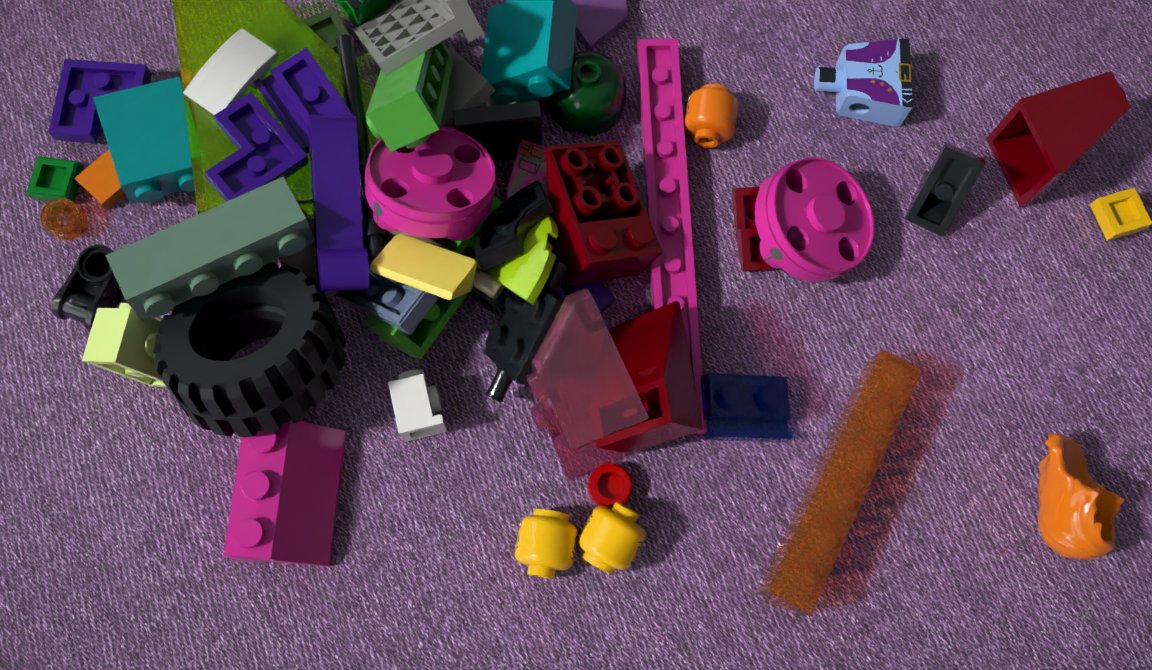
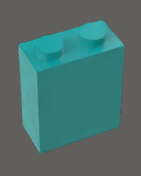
M509 0L489 8L481 75L496 90L490 97L497 105L509 104L515 101L517 103L529 102L570 89L578 7L572 0Z
M179 77L93 97L120 185L130 204L155 202L162 198L163 195L181 190L186 192L196 191L209 183L204 172L210 169L186 95L183 94L184 89Z

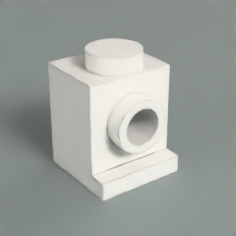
M409 370L399 374L398 380L388 382L398 433L404 442L448 432L442 414L435 416V412L442 411L437 386L428 385L424 370Z

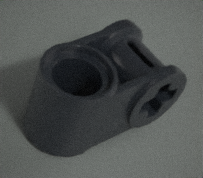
M99 244L92 245L82 251L65 284L55 295L52 304V313L55 317L62 320L73 319L84 324L85 328L90 332L97 308H117L123 293L111 267L105 275L100 276L102 269L109 264L105 255L114 251L107 246Z

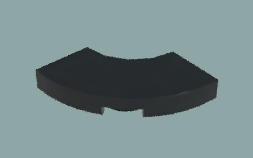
M539 180L527 185L508 198L497 208L498 214L493 218L490 227L485 225L481 229L476 241L475 256L483 272L523 253V242L528 232L541 219L554 212Z

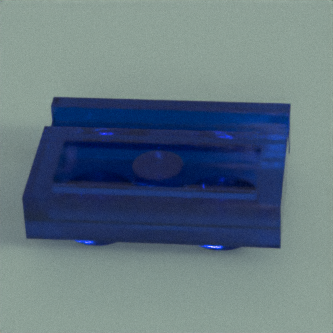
M707 373L700 377L703 418L707 420L708 430L705 433V440L786 442L793 439L792 432H788L787 422L791 419L787 377Z

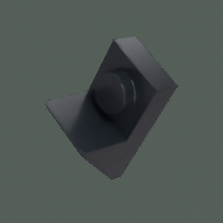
M945 142L930 171L926 170L906 213L905 220L940 236H944L985 166V159Z

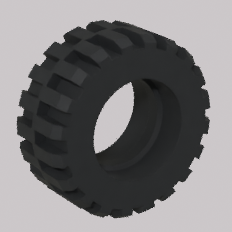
M272 262L263 265L260 270L251 275L239 276L219 285L214 292L208 295L196 296L176 305L171 310V315H165L160 323V334L156 335L153 350L156 371L186 415L202 429L212 430L214 434L230 437L233 436L234 432H236L238 437H255L257 432L262 430L270 434L282 430L281 425L292 420L293 423H296L306 417L304 412L311 406L317 408L326 398L325 391L327 389L333 390L340 377L338 370H342L346 358L344 334L325 293L321 292L316 280L310 275L300 272L299 269L284 264L279 268L277 264ZM275 336L258 351L239 359L230 360L245 346L257 340Z

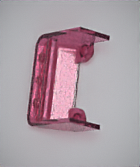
M584 288L566 296L531 362L532 373L526 375L536 403L535 406L529 408L531 416L539 433L547 430L569 481L595 470L602 464L611 463L630 455L628 453L597 448L596 441L647 420L649 417L591 293L587 288Z

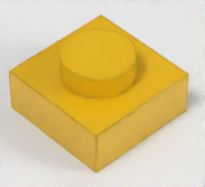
M1135 187L1097 198L1090 204L1107 241L1143 231L1152 225V221Z

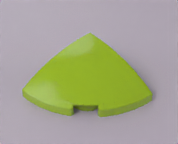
M548 215L528 232L523 242V253L485 271V273L503 284L504 287L531 304H534L536 298L541 293L556 256L551 253L552 245L548 242V234L555 239L558 237V229L554 219Z

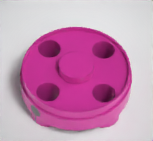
M440 126V130L431 133L424 143L415 148L408 149L404 146L391 152L383 139L376 142L370 151L365 168V195L373 211L374 221L382 229L401 231L418 237H446L454 241H463L475 234L477 226L488 216L493 206L496 189L493 160L478 141L461 131Z
M803 158L785 165L760 184L755 203V222L761 239L759 246L760 254L769 266L776 269L782 268L788 274L803 281L822 283L846 274L867 256L874 239L872 208L860 184L843 167L823 158Z

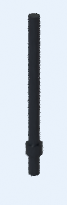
M344 34L336 38L345 103L357 120L363 243L367 244L371 264L385 248V241L388 240L389 236L388 231L379 227L374 221L373 211L365 195V168L370 154V144L353 37Z

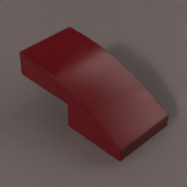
M760 186L732 189L735 232L742 271L776 269L769 266L760 254L759 246L761 239L755 222V203Z

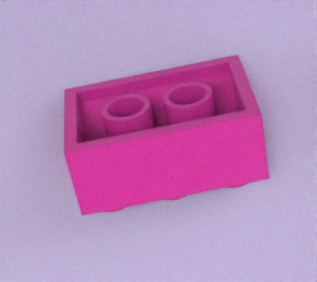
M291 420L281 425L282 430L270 434L262 430L258 431L255 437H241L223 557L238 561L330 567L347 432L302 421L293 423Z

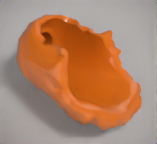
M1050 434L1045 441L1049 453L1040 461L1038 525L1043 541L1058 555L1066 558L1092 560L1107 555L1116 548L1114 521L1125 499L1114 492L1107 491L1101 484L1093 481V478L1088 473L1087 461L1081 444L1076 443L1073 438L1063 434Z

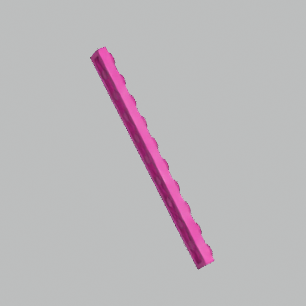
M678 38L638 39L637 63L646 211L663 252L650 264L652 309L655 310L674 301L680 303L703 430L692 434H704L706 431Z

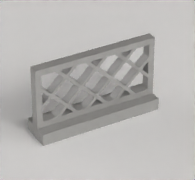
M401 0L353 30L385 75L398 69L456 32L469 43L484 34L467 0Z

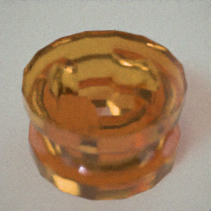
M56 198L49 201L43 207L40 215L42 226L57 239L63 241L78 238L87 227L88 218L86 213L72 200L67 198ZM67 213L69 222L62 226L60 216Z

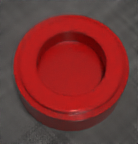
M615 463L602 464L592 472L589 478L588 493L591 500L597 506H606L612 509L615 502L624 505L632 494V477L621 465Z

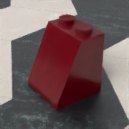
M1112 71L1020 99L986 138L1020 208L1026 207L1034 201L1131 108L1126 99L1125 91L1119 86Z

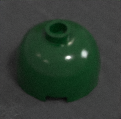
M581 51L573 54L570 89L548 96V108L553 120L566 131H569L571 128L578 132H588V136H595L609 131L622 117L627 100L626 80L620 67L603 54L595 51Z

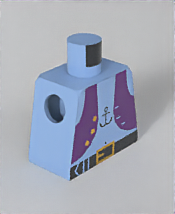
M909 39L854 43L844 46L835 67L818 66L816 68L814 77L815 91L836 92V112L840 116L900 127L913 108Z

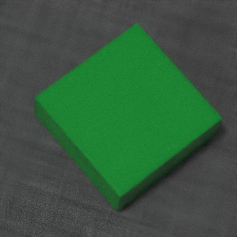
M38 156L26 194L33 200L74 205L80 185L74 178L85 168L77 161Z

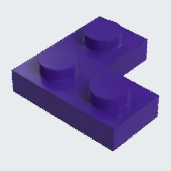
M64 59L48 133L55 140L97 143L101 122L93 97L150 84L152 72L146 64Z
M252 92L214 115L217 126L239 149L204 172L207 181L225 202L281 177L286 179L308 164V155Z

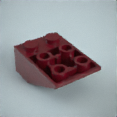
M620 141L555 145L545 148L549 201L554 210L551 213V217L554 219L558 229L557 239L553 237V246L558 261L570 267L564 277L567 286L639 275L663 252Z
M678 301L664 305L606 330L591 400L597 448L630 454L703 430L682 313Z

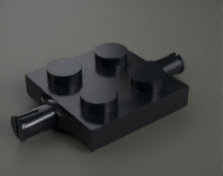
M555 259L550 275L534 304L509 291L505 302L506 308L498 324L491 328L486 339L484 353L495 363L497 370L488 391L485 393L488 397L503 402V398L513 380L529 388L531 387L571 308V305L562 300L558 291L568 269H570L568 265Z

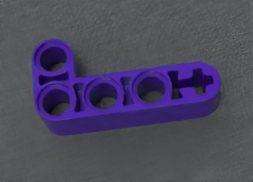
M309 115V145L318 286L321 292L368 290L369 260L367 249L364 248L356 116Z

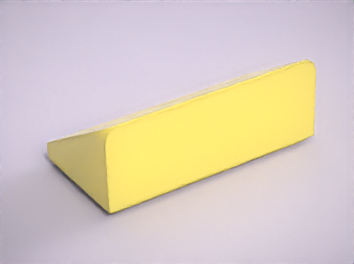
M397 234L371 262L369 270L372 273L447 300H452L471 292L477 261L404 234Z

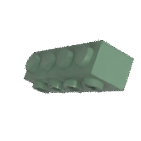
M281 177L105 256L126 302L144 321L150 317L165 315L176 305L193 297L208 295L214 292L219 285L232 279L251 275L260 270L263 265L282 256L294 255L303 250L306 245L315 242L307 219L284 177Z

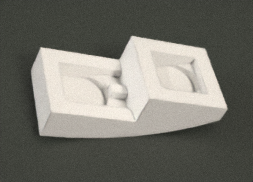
M241 28L209 58L189 83L183 94L215 115L241 99L249 86L256 90L257 87L254 81L258 78L261 81L280 54Z

